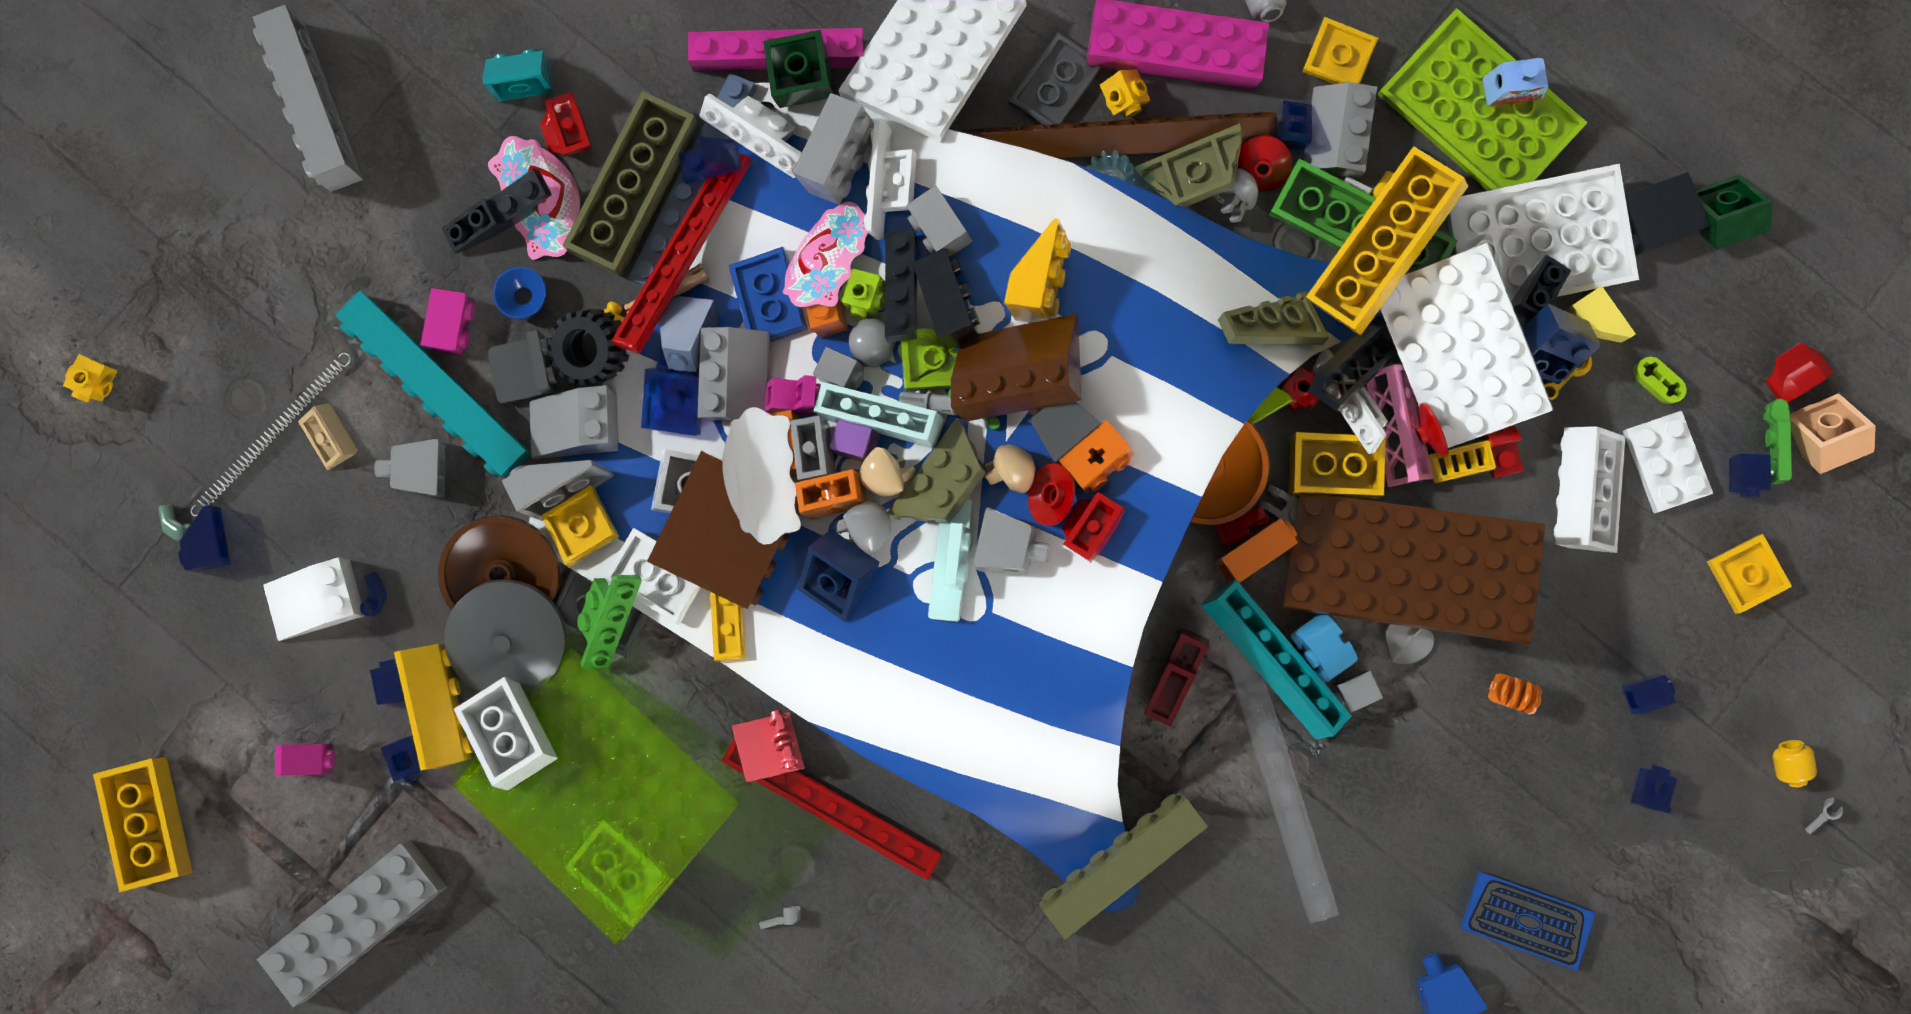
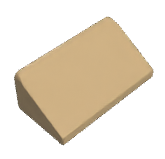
M330 404L314 406L298 421L326 470L334 468L358 452V449Z

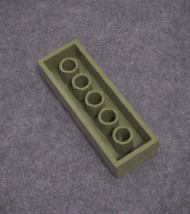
M645 91L641 92L563 243V247L570 254L622 278L699 127L695 115Z

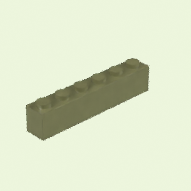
M1180 792L1176 795L1172 794L1162 801L1161 807L1155 812L1142 816L1138 820L1137 826L1131 831L1118 835L1113 841L1114 844L1107 850H1101L1094 854L1090 859V863L1083 869H1077L1070 873L1066 878V882L1059 888H1052L1047 891L1042 897V901L1038 904L1066 940L1208 826L1184 795Z

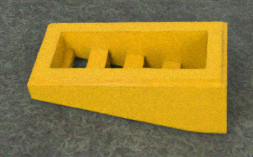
M1489 440L1448 450V457L1443 458L1447 475H1442L1439 459L1442 457L1437 453L1428 455L1433 475V484L1496 469ZM1475 450L1479 451L1482 466H1479ZM1463 453H1468L1471 469H1467ZM1455 455L1459 472L1454 471L1451 456Z

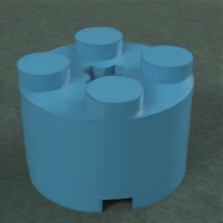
M1320 614L1288 636L1292 645L1299 650L1298 653L1312 667L1324 684L1358 660L1351 643L1344 641L1341 636L1342 630L1328 615Z

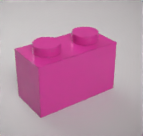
M431 288L421 346L429 351L463 356L464 348L467 349L470 342L469 320H473L475 315L473 299L466 293Z

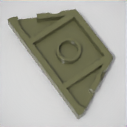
M1239 123L1135 166V171L1146 183L1175 206H1190L1234 187L1244 133Z
M956 418L889 509L888 514L894 519L901 520V517L913 518L916 521L927 522L935 520L940 523H950L985 476L984 466L977 458L976 448L969 440L965 431L967 428L959 419Z

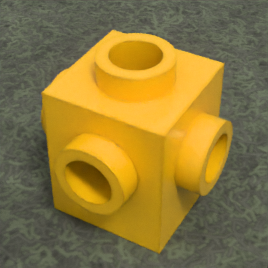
M1137 69L1120 70L1100 84L1106 99V105L1113 116L1126 115L1127 118L1133 117L1142 111V106L1151 101L1147 93L1146 84L1141 79Z
M78 354L74 364L68 368L65 374L66 380L63 386L73 390L71 396L89 403L90 399L102 402L104 397L108 396L112 390V381L117 370Z

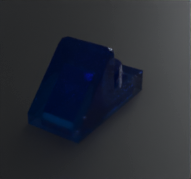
M1283 100L1281 127L1277 138L1284 142L1288 148L1304 150L1311 144L1312 104Z
M701 136L699 137V148L679 153L682 177L686 184L742 169L738 145L735 140Z

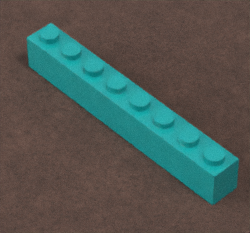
M359 290L335 315L342 322L339 327L351 338L356 335L363 342L360 348L371 358L376 355L383 362L380 367L392 378L397 375L404 382L401 387L411 397L414 398L418 395L424 401L421 405L422 408L433 418L438 415L445 422L442 427L455 438L459 435L466 442L463 447L473 457L481 456L486 461L483 467L495 478L499 475L507 478L513 469L520 467L531 456V452L368 295Z

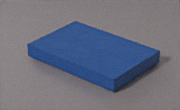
M783 246L729 265L745 329L770 332V342L808 330L802 307L795 306L789 296L783 294L785 275L790 264L787 251Z

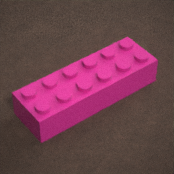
M1096 0L1092 14L1086 65L1101 66L1102 68L1115 70L1137 69L1142 74L1256 90L1263 79L1269 23L1115 0Z

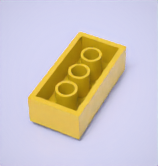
M167 757L151 758L93 774L119 892L192 874L193 870Z

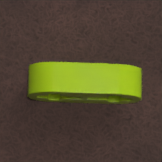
M1646 357L1635 364L1633 369L1634 378L1663 404H1674L1685 397L1687 391L1686 384L1661 360L1656 357ZM1652 365L1653 369L1651 372L1653 375L1646 377L1644 375L1645 367ZM1674 385L1676 388L1673 392L1676 395L1668 396L1666 394L1668 392L1666 386Z

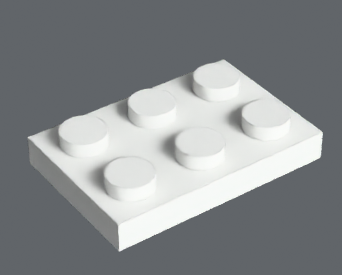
M1682 411L1623 431L1653 513H1658L1713 494Z
M633 528L604 578L610 584L612 577L615 575H640L642 582L635 599L680 625L701 587L647 562L657 541Z

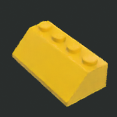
M434 644L394 652L420 770L436 769L472 760L471 753L474 752V749L454 711L460 705L458 695H460L461 690L458 679L456 677L453 678L445 644Z

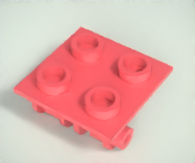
M775 710L770 713V717L732 725L746 783L805 768L790 712L783 713L782 710Z

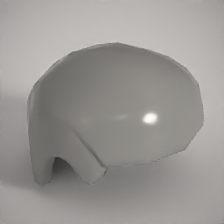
M866 318L854 325L849 335V347L855 360L865 367H878L890 359L891 349L895 342H887L885 338V322L880 319Z

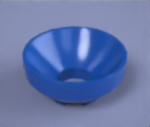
M513 267L504 271L497 278L493 287V299L497 308L507 317L516 320H526L536 316L545 306L547 288L542 277L536 271L527 267ZM521 289H529L532 293L531 301L525 305L518 304L516 301V294Z

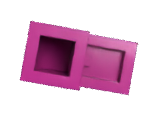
M804 375L797 381L773 378L767 383L765 412L777 413L792 410L798 416L815 415L817 413L813 410L821 384L816 383V376Z

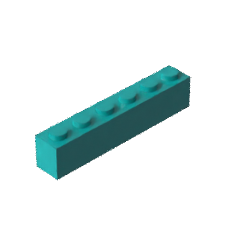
M1237 580L1220 585L1201 604L1204 610L1315 739L1335 736L1352 717Z

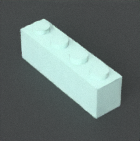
M822 382L813 410L828 421L838 423V420L869 427L878 434L935 448L944 423V419L937 411Z

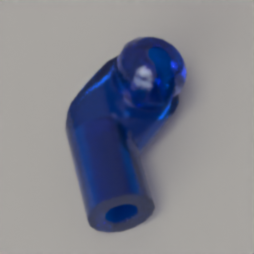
M372 572L363 577L370 592L364 603L360 604V611L364 616L378 615L382 611L387 598V592L377 572Z

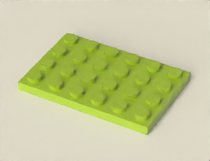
M1457 8L1378 93L1383 100L1487 191L1535 181L1588 123L1549 88H1547L1542 100L1487 107L1483 78L1500 64L1517 60ZM1498 82L1499 87L1501 88L1502 82Z

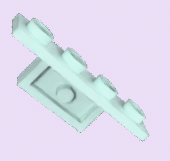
M970 498L966 500L950 523L939 522L928 613L930 619L955 622L960 620L964 582H967L969 567L966 564L967 553L972 547L970 528L973 500Z

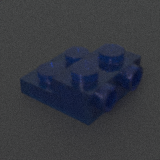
M657 363L656 367L645 369L641 428L693 436L701 434L702 418H698L699 367L697 372L669 369L667 363Z

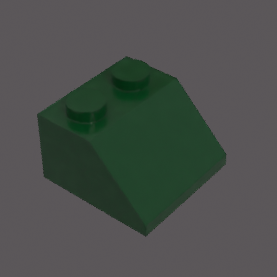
M821 30L763 41L771 97L779 108L828 99L830 93L835 94L832 69Z
M1741 174L1696 189L1711 225L1701 231L1700 234L1716 250L1771 231L1772 201Z

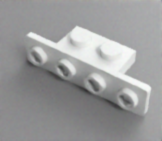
M712 94L705 96L699 115L701 119L792 178H795L792 172L801 156V152L785 142L793 135L796 128L795 125L750 96L745 97L733 108Z
M882 118L874 119V129L871 130L870 134L872 155L868 161L870 180L866 188L868 200L867 213L864 215L866 232L876 240L884 238L885 212L909 210L906 205L912 202L914 198L917 153L912 149L890 151L892 128Z
M1329 349L1323 350L1313 366L1315 373L1333 357ZM1343 375L1345 382H1356L1355 379H1349L1347 375ZM1362 387L1339 411L1367 453L1372 454L1376 452L1386 436L1383 428L1388 421L1366 388ZM1326 389L1327 392L1337 399L1341 397L1339 390Z

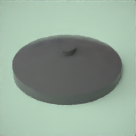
M508 579L494 580L473 588L454 606L445 627V649L454 671L473 689L481 692L498 680L506 677L520 683L526 695L548 682L560 666L566 649V629L558 608L542 591L521 581Z

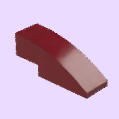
M1182 627L1155 685L1144 715L1170 727L1172 726L1194 681L1197 669L1209 647V639Z

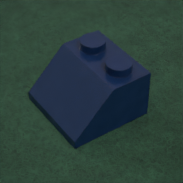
M831 529L809 546L797 589L846 622L873 584L880 562Z

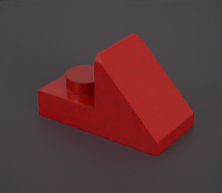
M1514 425L1481 436L1482 441L1489 440L1496 469L1490 471L1492 479L1524 471L1516 443L1522 440V437Z

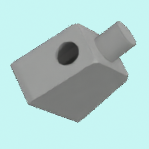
M439 439L392 446L391 460L375 461L376 477H390V488L395 490L445 498L446 443Z
M986 509L973 567L981 572L1027 573L1031 560L1048 561L1051 545L1035 541L1037 530L1033 526L991 509Z

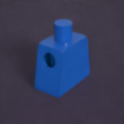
M1438 952L1430 953L1421 958L1427 974L1416 978L1415 982L1424 1014H1478L1488 1009L1459 965L1450 963L1444 966Z

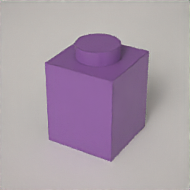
M838 420L836 428H833L830 433L829 449L839 456L864 462L870 452L877 447L880 435L872 428Z

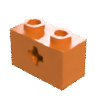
M1106 419L1061 457L1059 461L1072 474L1074 480L1087 494L1091 490L1095 492L1103 487L1108 481L1106 477L1114 470L1121 471L1131 462L1132 459L1130 457L1134 452ZM1098 454L1103 458L1104 462L1099 464L1095 462L1093 457Z
M853 469L795 483L799 513L811 520L847 512L857 504L868 501L866 489L859 479V473Z

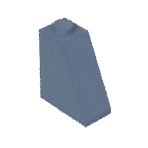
M673 296L659 320L662 350L669 369L697 372L700 362L701 328L717 327L719 323L714 300Z

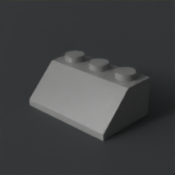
M1346 82L1313 88L1303 161L1334 177L1345 179L1348 176L1357 181L1366 171L1377 86Z
M732 327L701 328L698 418L709 421H732L739 419L744 411L749 408L757 407L765 411L766 389L769 377L770 332Z

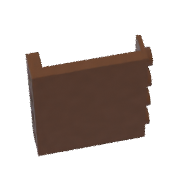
M701 451L647 562L748 609L750 604L757 605L763 592L759 585L763 577L770 578L777 563L772 558L777 549L783 551L790 535L784 533L772 544L764 545L759 543L751 533L744 532L727 495L722 460ZM795 497L794 506L799 517L801 513H799L797 497Z

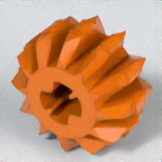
M1499 673L1491 681L1488 698L1494 703L1530 715L1535 714L1537 707L1540 706L1543 690L1538 685Z

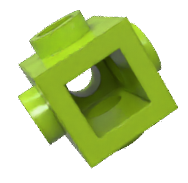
M852 269L849 281L843 285L841 290V302L849 310V314L860 319H866V316L877 318L879 310H882L885 306V281L880 275Z

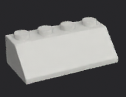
M1564 427V436L1561 439L1562 463L1558 471L1560 489L1556 499L1558 516L1557 524L1554 527L1555 545L1572 549L1617 553L1625 436L1600 427Z

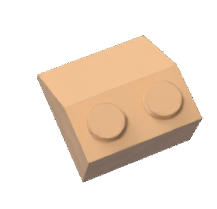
M1839 393L1790 413L1791 433L1802 457L1820 474L1874 452L1876 425Z

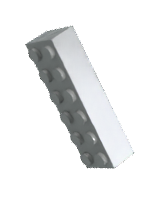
M286 4L253 16L252 18L256 26L253 29L254 36L259 45L264 47L266 54L262 57L270 72L273 71L275 81L272 84L278 97L283 98L286 107L282 108L287 122L293 125L295 134L292 135L297 149L303 152L305 160L302 161V165L307 176L314 178L319 186L323 185L330 192L364 180L306 24Z
M412 841L400 843L256 960L294 1008L309 1000L440 894L447 886Z

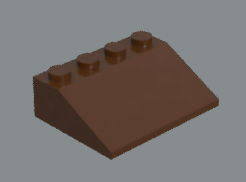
M1077 314L979 333L980 337L959 346L951 376V408L965 422L1082 400Z

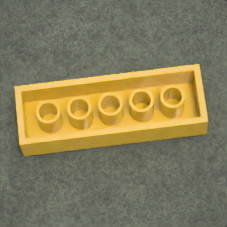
M1413 146L1306 298L1312 304L1361 336L1468 188L1465 178Z

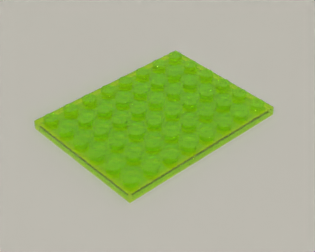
M570 649L562 658L558 669L549 681L536 689L528 698L558 759L507 791L491 785L477 757L453 786L615 945H620L740 802L596 669L592 667L583 669L580 664L583 657L575 650Z

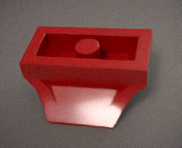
M569 92L546 100V114L540 123V127L549 152L561 153L566 157L591 149L590 136L574 94Z
M1802 341L1776 358L1773 374L1764 382L1777 400L1784 399L1788 403L1826 380L1834 372L1817 349H1811Z
M1099 492L1096 493L1094 498L1080 500L1062 526L1066 537L1063 545L1091 563L1102 551L1118 527L1125 509Z

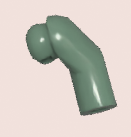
M173 504L158 507L162 530L166 535L175 541H183V539H191L193 537V528L190 524L181 525V523L176 521Z

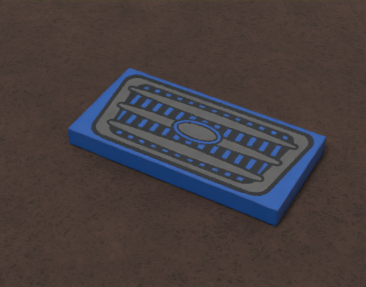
M1478 871L1460 929L1578 971L1596 913Z

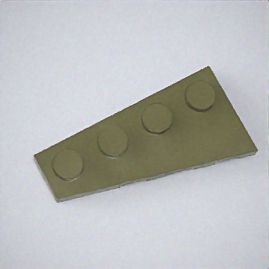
M1306 291L1300 292L1296 297L1292 298L1289 295L1281 297L1277 302L1265 301L1261 302L1257 307L1249 305L1226 311L1218 319L1229 344L1323 345L1329 338L1312 303L1306 298Z

